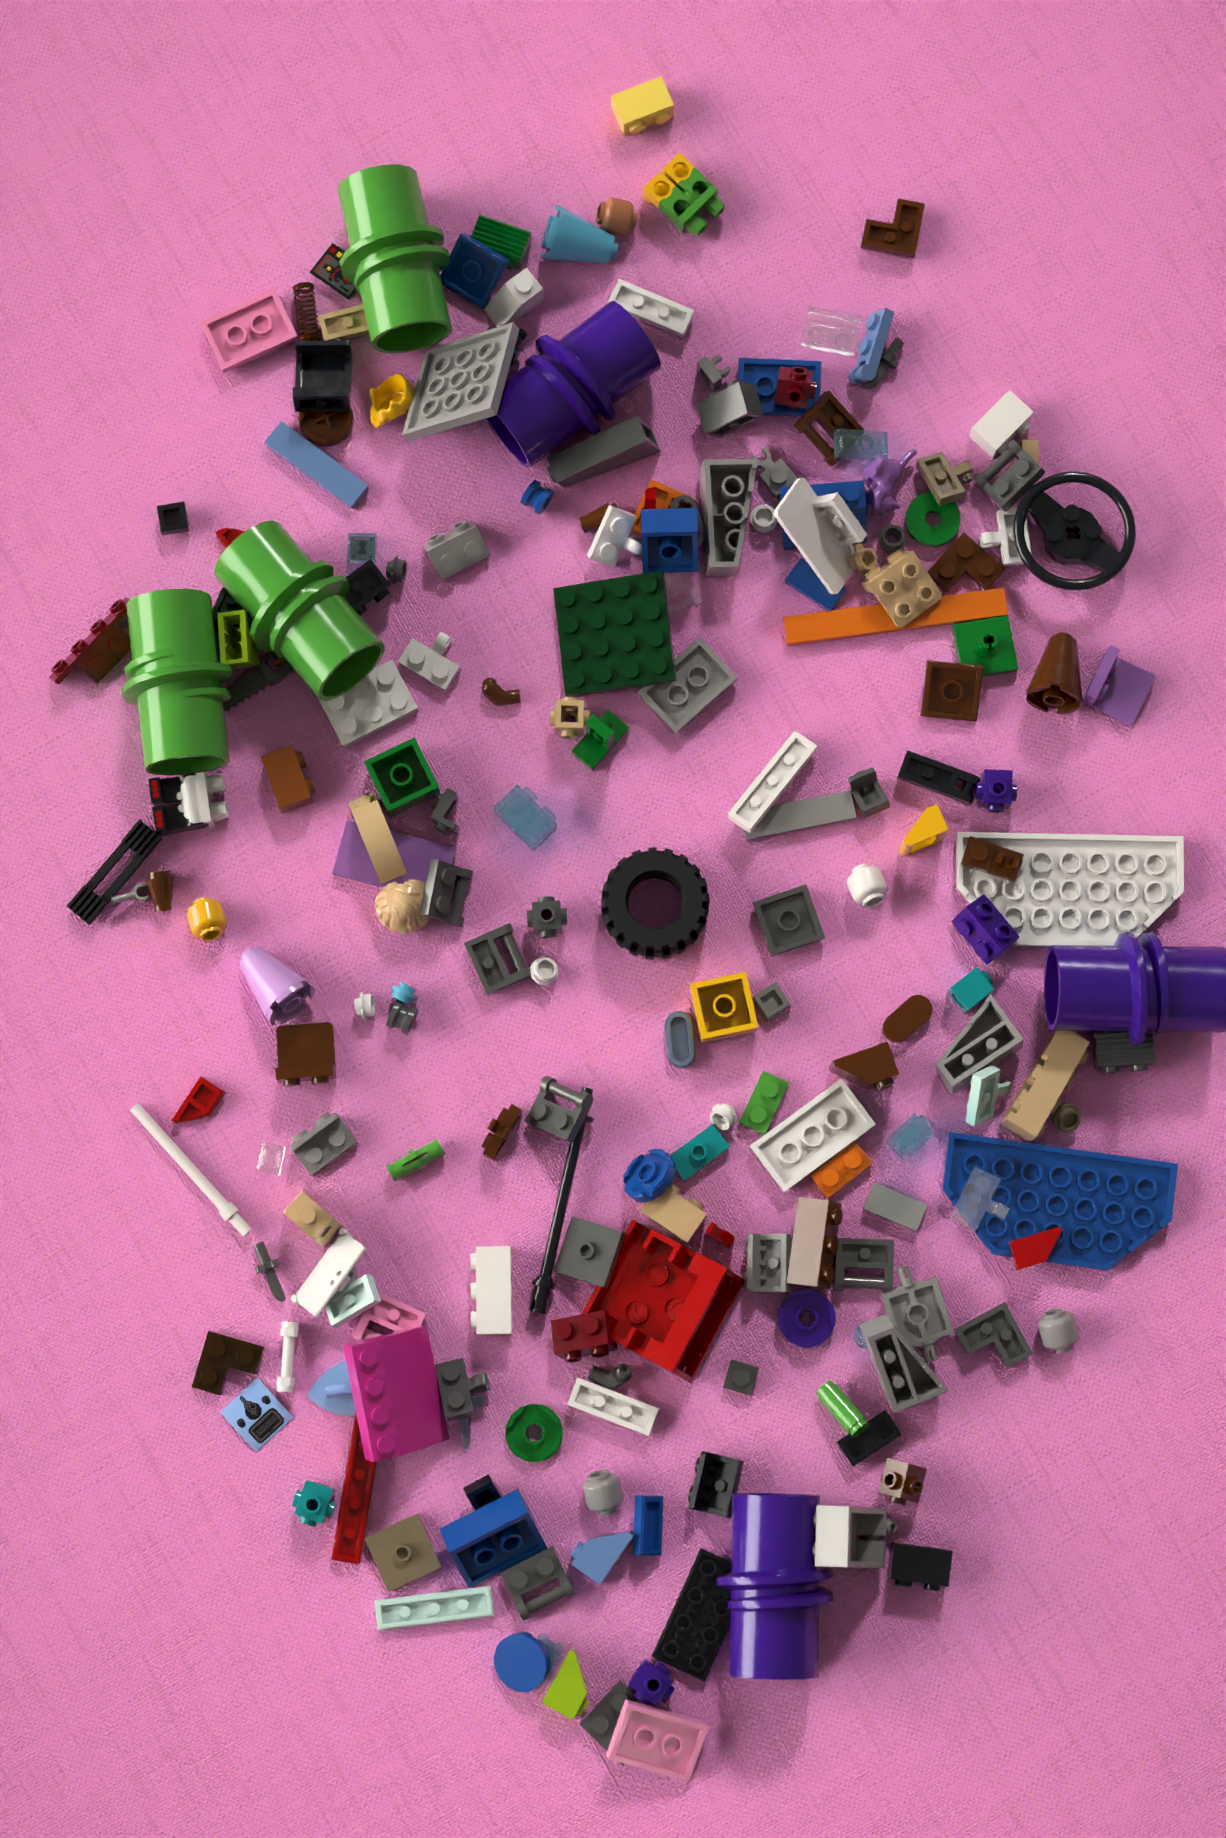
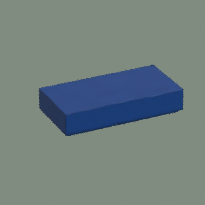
M802 558L799 559L785 579L786 584L826 611L833 610L846 592V588L842 587L838 594H830L808 562Z
M635 1495L633 1555L661 1556L663 1496Z

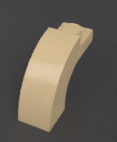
M375 793L361 796L349 802L351 812L380 883L382 884L407 874Z

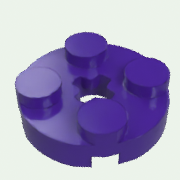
M802 1289L793 1292L783 1300L778 1310L777 1320L779 1329L788 1342L798 1347L810 1348L822 1344L830 1336L835 1327L836 1314L832 1303L824 1295L815 1290ZM803 1310H808L809 1315H814L815 1320L810 1322L809 1327H805L804 1323L798 1320V1317L803 1315Z

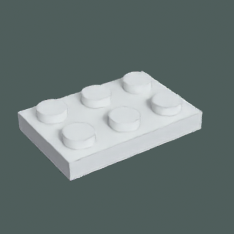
M393 660L374 668L363 681L343 695L328 701L318 698L344 748L418 711V707Z

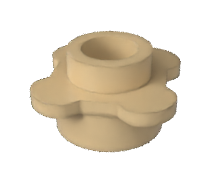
M859 543L854 546L855 552L850 558L849 564L852 569H857L862 576H865L869 570L876 566L877 557L871 548H864L863 544Z

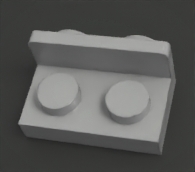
M328 1112L321 1116L315 1122L317 1126L309 1132L305 1129L298 1133L292 1139L294 1143L289 1146L311 1176L358 1143L337 1113L330 1115Z

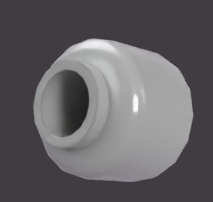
M1054 1308L1043 1313V1317L1038 1322L1043 1345L1048 1349H1055L1056 1353L1072 1350V1345L1079 1340V1331L1074 1315L1071 1312L1065 1311V1308Z
M606 1469L590 1473L582 1486L588 1509L599 1512L601 1516L615 1513L616 1507L622 1504L624 1499L619 1477Z

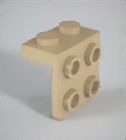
M897 550L887 557L888 563L881 568L876 566L865 574L866 579L860 584L865 592L876 595L897 627H903L939 601L942 594L914 551L902 552Z

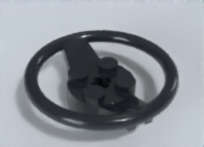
M1069 471L1046 477L1035 484L1024 495L1015 513L1013 537L1020 559L1034 576L1056 588L1080 591L1105 584L1125 567L1134 549L1136 525L1129 503L1116 487L1096 475ZM1063 483H1083L1093 486L1108 495L1118 507L1124 521L1125 536L1121 552L1119 553L1100 537L1102 527L1092 513L1076 505H1068L1064 508L1044 491ZM1027 513L1031 514L1043 531L1045 551L1052 560L1061 565L1080 563L1102 572L1086 579H1066L1042 568L1031 555L1025 541L1024 525ZM1067 532L1076 533L1078 540L1075 538L1071 541L1066 538Z

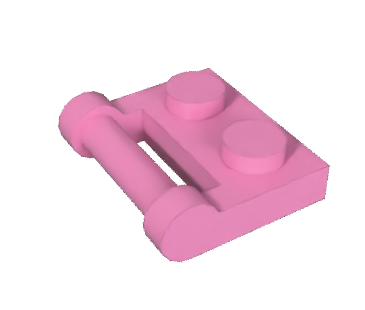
M378 1292L381 1302L363 1312L353 1338L360 1341L381 1336V1334L367 1328L370 1320L398 1332L422 1326L427 1313Z

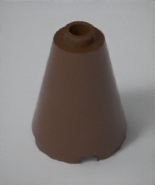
M1061 632L1050 637L1026 691V700L1032 707L1044 712H1048V707L1057 709V714L1072 713L1081 707L1083 698L1078 645L1072 635Z

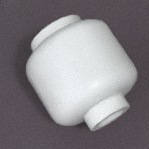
M861 864L853 868L852 874L846 882L854 902L865 908L875 907L882 903L888 891V886L880 869L875 866H868L867 864Z

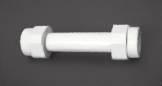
M282 1321L280 1336H284L281 1377H277V1392H294L296 1378H292L295 1337H299V1322Z

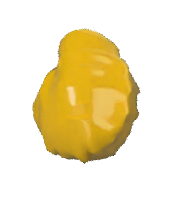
M400 373L388 377L377 389L371 388L369 391L372 401L370 419L376 428L382 427L384 424L404 415L410 408L415 387L413 383Z

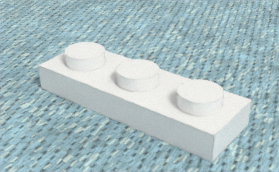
M618 279L608 303L610 301L617 302L632 317L682 338L694 315L693 309L621 279Z
M578 1377L567 1404L648 1436L659 1409Z

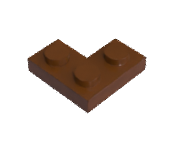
M898 198L893 224L866 219L861 249L914 258L925 203Z
M963 532L927 572L932 580L947 593L964 574H967L980 587L987 590L1004 572L1005 567Z

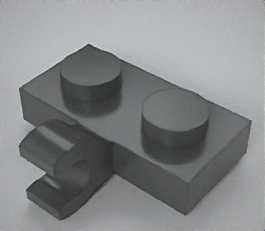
M463 1358L435 1364L446 1422L475 1416L471 1394L491 1390L487 1373H479L468 1379Z

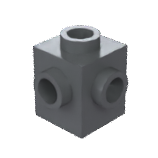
M547 896L537 898L538 902H532V910H527L528 927H533L534 935H540V938H555L557 934H562V925H567V908H561L560 900L555 901L554 897ZM543 912H551L552 917L549 920H544L541 914Z

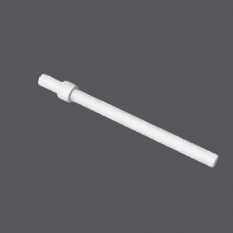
M139 1103L133 1106L130 1111L220 1210L219 1215L226 1222L230 1221L243 1237L250 1233L252 1229L238 1214L239 1210L232 1202L228 1203Z

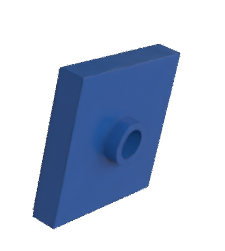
M462 232L449 256L450 264L443 269L440 275L441 282L447 288L480 308L485 309L510 260L465 232Z

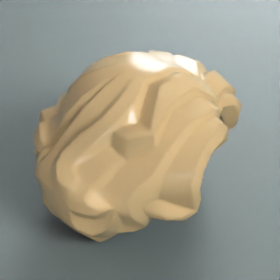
M409 879L403 884L392 881V883L384 886L375 901V911L378 914L380 923L390 931L400 934H409L425 927L431 919L420 915L426 883L416 879Z

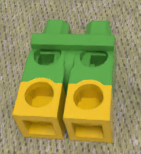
M680 152L663 168L662 172L660 171L643 188L642 198L648 204H653L682 233L687 229L696 237L707 228L708 223L700 217L704 211L716 219L725 209V205L717 196L718 189L713 184L711 185Z

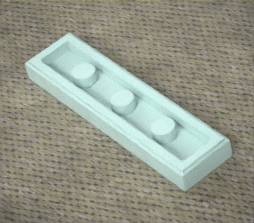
M491 1586L374 1601L377 1630L494 1616Z

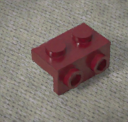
M606 1310L551 1320L554 1355L564 1359L565 1362H578L582 1360L583 1356L588 1355L604 1357L609 1355V1351L617 1350V1343L611 1339L609 1312Z

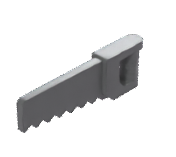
M274 651L260 659L259 666L253 667L226 688L231 692V699L223 703L224 711L229 712L231 706L237 707L238 702L244 703L245 698L251 699L252 694L257 695L259 690L264 691L266 686L271 687L278 684L295 670L285 660L280 666L283 671L281 673L273 672L267 663L273 658L277 660L280 657Z

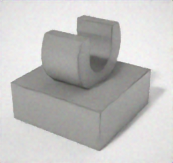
M721 355L714 356L711 361L705 356L697 362V372L712 392L722 386V378L730 373L729 366L722 370L716 368V364L722 361Z

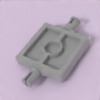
M904 1265L903 1268L898 1267L897 1270L902 1285L895 1290L880 1294L886 1314L912 1346H922L926 1363L932 1362V1360L936 1361L938 1357L936 1356L933 1343L940 1337L954 1333L937 1277L923 1281H913L909 1265Z

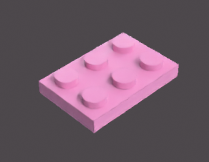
M275 288L200 322L223 373L298 340L296 331Z
M626 1699L606 1756L609 1760L689 1782L709 1726L703 1721Z

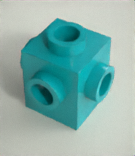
M309 1479L306 1480L303 1489H297L292 1502V1506L296 1507L294 1514L301 1516L299 1522L316 1527L317 1522L324 1523L326 1518L331 1519L336 1507V1502L332 1501L336 1489ZM312 1499L318 1502L317 1509L311 1507L310 1502Z

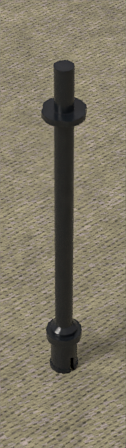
M582 1087L581 1092L584 1091L592 1095L593 1089ZM586 1116L573 1143H569L541 1272L532 1281L534 1289L528 1311L546 1315L551 1289L554 1290L555 1288L551 1275L585 1124L592 1123L594 1118Z

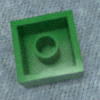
M415 737L364 761L365 767L390 818L441 793Z

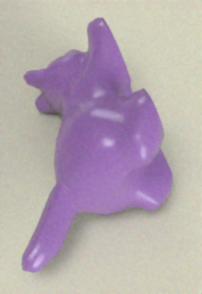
M915 449L907 451L899 461L893 458H886L883 455L865 465L862 474L863 480L869 482L871 486L865 496L866 515L877 511L878 515L883 516L895 511V509L901 508L900 504L896 503L893 499V490L900 478L901 471L916 455L917 451Z

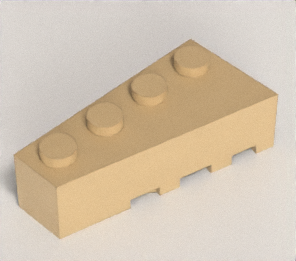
M1054 1031L999 1125L1028 1142L1034 1138L1039 1139L1047 1126L1045 1121L1049 1114L1053 1115L1062 1101L1059 1099V1096L1063 1089L1068 1090L1073 1083L1076 1075L1072 1073L1078 1064L1082 1066L1090 1054V1051L1087 1050L1090 1042L1073 1031Z

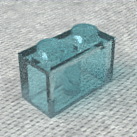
M517 784L493 807V810L534 852L557 830V823L555 822L557 817L549 808L545 806L542 809L535 802L538 798L528 787L522 789Z
M914 1113L885 1140V1143L905 1162L934 1135L931 1131L933 1125L922 1114L918 1117Z

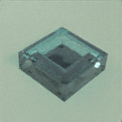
M348 533V562L366 563L371 559L376 563V533Z

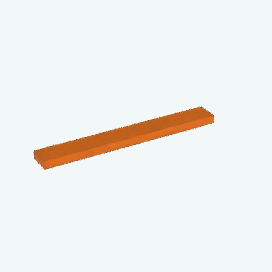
M1004 588L942 596L939 601L903 627H897L882 604L783 617L787 646L965 623L1008 615Z

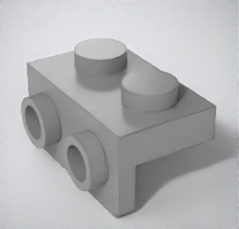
M461 521L452 527V531L444 535L442 533L435 534L427 540L428 543L423 545L441 580L490 556L478 527L472 521Z
M748 1233V1240L745 1243L747 1269L744 1274L747 1291L790 1293L791 1284L786 1283L791 1252V1234Z

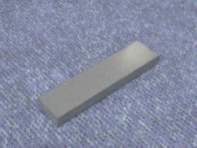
M851 790L774 805L751 833L744 830L746 841L855 820L857 816Z

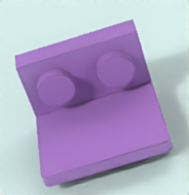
M1110 645L1090 682L1082 703L1128 725H1132L1155 680V675L1118 658L1117 655L1120 650Z

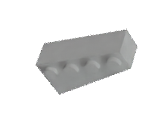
M704 459L699 468L701 515L705 527V540L703 542L705 577L733 576L739 566L744 531L759 459Z

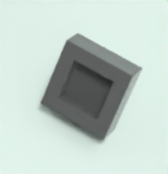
M731 1359L723 1388L751 1396L759 1367Z

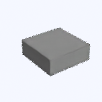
M776 982L752 997V1000L767 1022L791 1007L790 1002Z

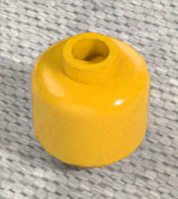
M201 897L196 899L187 910V919L192 934L203 941L219 938L227 927L222 904L217 900Z

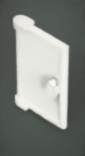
M341 1228L338 1231L339 1235L296 1295L293 1294L290 1298L293 1300V1303L300 1305L302 1308L304 1307L317 1318L335 1292H341L350 1280L348 1274L367 1249L353 1239V1236L346 1229Z

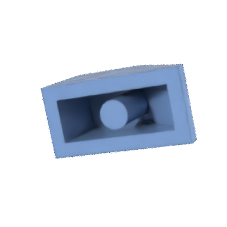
M627 1531L588 1538L585 1544L579 1541L570 1554L574 1558L571 1565L600 1585L632 1539L633 1534Z

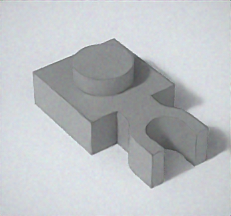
M763 447L762 453L766 456V459L758 461L757 468L763 470L759 474V479L772 495L778 498L780 487L792 486L798 478L781 458L774 463L771 460L769 450ZM755 455L751 457V459H757Z

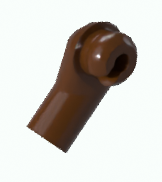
M486 678L482 682L481 690L483 695L494 705L501 706L521 703L519 689L504 691L494 678Z

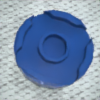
M648 1150L649 1154L637 1156L628 1166L623 1179L625 1183L624 1190L636 1202L645 1203L654 1200L662 1195L671 1185L675 1177L676 1164L674 1159L664 1150Z
M515 1632L503 1638L497 1645L494 1654V1666L499 1679L508 1688L517 1692H529L541 1686L551 1668L550 1655L545 1644L540 1639L537 1640L532 1637L533 1635L528 1632Z

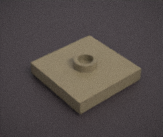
M418 1513L364 1538L388 1592L442 1567Z

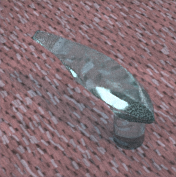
M482 1395L472 1397L473 1408L484 1406ZM472 1417L460 1419V1433L464 1449L469 1448Z

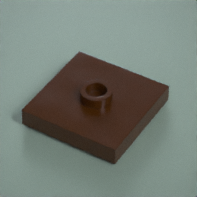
M927 660L921 716L977 722L983 665Z

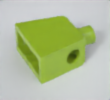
M246 610L217 613L220 663L231 665L233 669L259 666V649L253 644L249 635L252 620Z

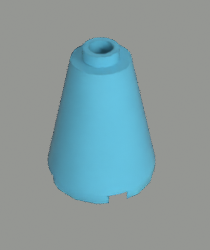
M557 204L554 205L553 209L557 210L556 216L550 215L542 241V246L546 247V253L540 252L541 259L590 263H608L609 259L614 260L618 249V243H614V236Z

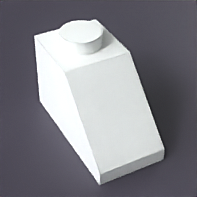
M525 268L502 286L485 307L484 312L496 327L515 322L544 301L543 287L531 272Z

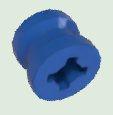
M534 480L524 492L521 503L525 506L530 505L534 508V512L540 515L552 500L554 491L550 488L544 489L539 481Z

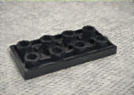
M700 1548L651 1655L704 1682L730 1627L731 1610L728 1609V1601L731 1600V1591L716 1585L717 1577L731 1573L730 1561Z

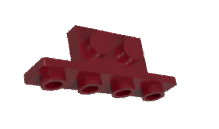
M125 597L123 600L118 599L109 609L111 613L104 620L99 619L92 625L89 636L85 640L80 639L73 645L70 650L72 653L65 661L61 659L51 669L53 673L49 676L53 682L60 684L78 665L98 684L131 649L130 637L117 623L127 614L126 604L130 599Z

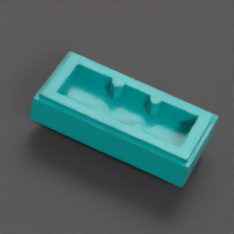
M712 1124L670 1156L676 1164V1172L685 1181L730 1148V1146Z

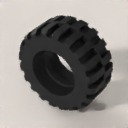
M657 847L648 848V851L645 852L637 850L632 852V856L622 858L618 862V866L615 869L612 868L609 872L608 879L602 889L601 899L603 922L606 924L609 935L613 936L616 940V944L622 949L626 948L634 956L642 955L645 956V959L654 960V957L670 958L672 954H680L690 944L693 945L706 925L710 903L705 878L701 877L698 867L695 864H690L688 858L682 854L678 856L673 854V850L666 848L665 851H658ZM663 879L673 884L679 891L682 899L681 913L670 926L663 929H648L639 925L631 916L628 907L629 896L634 887L644 880Z

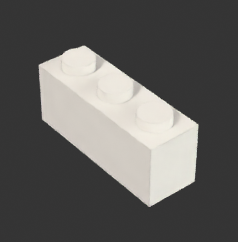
M476 1247V1253H471L470 1256L471 1271H476V1282H471V1300H476V1311H471V1329H477V1335L512 1334V1247Z

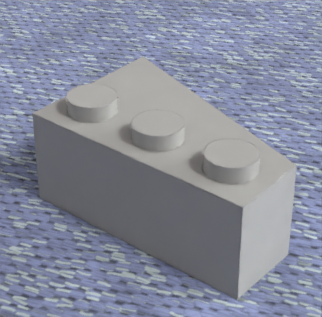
M991 994L936 1063V1073L952 1095L968 1085L974 1073L990 1065H998L1023 1048L1024 1039Z
M887 1314L859 1324L884 1397L894 1413L948 1392L939 1377Z

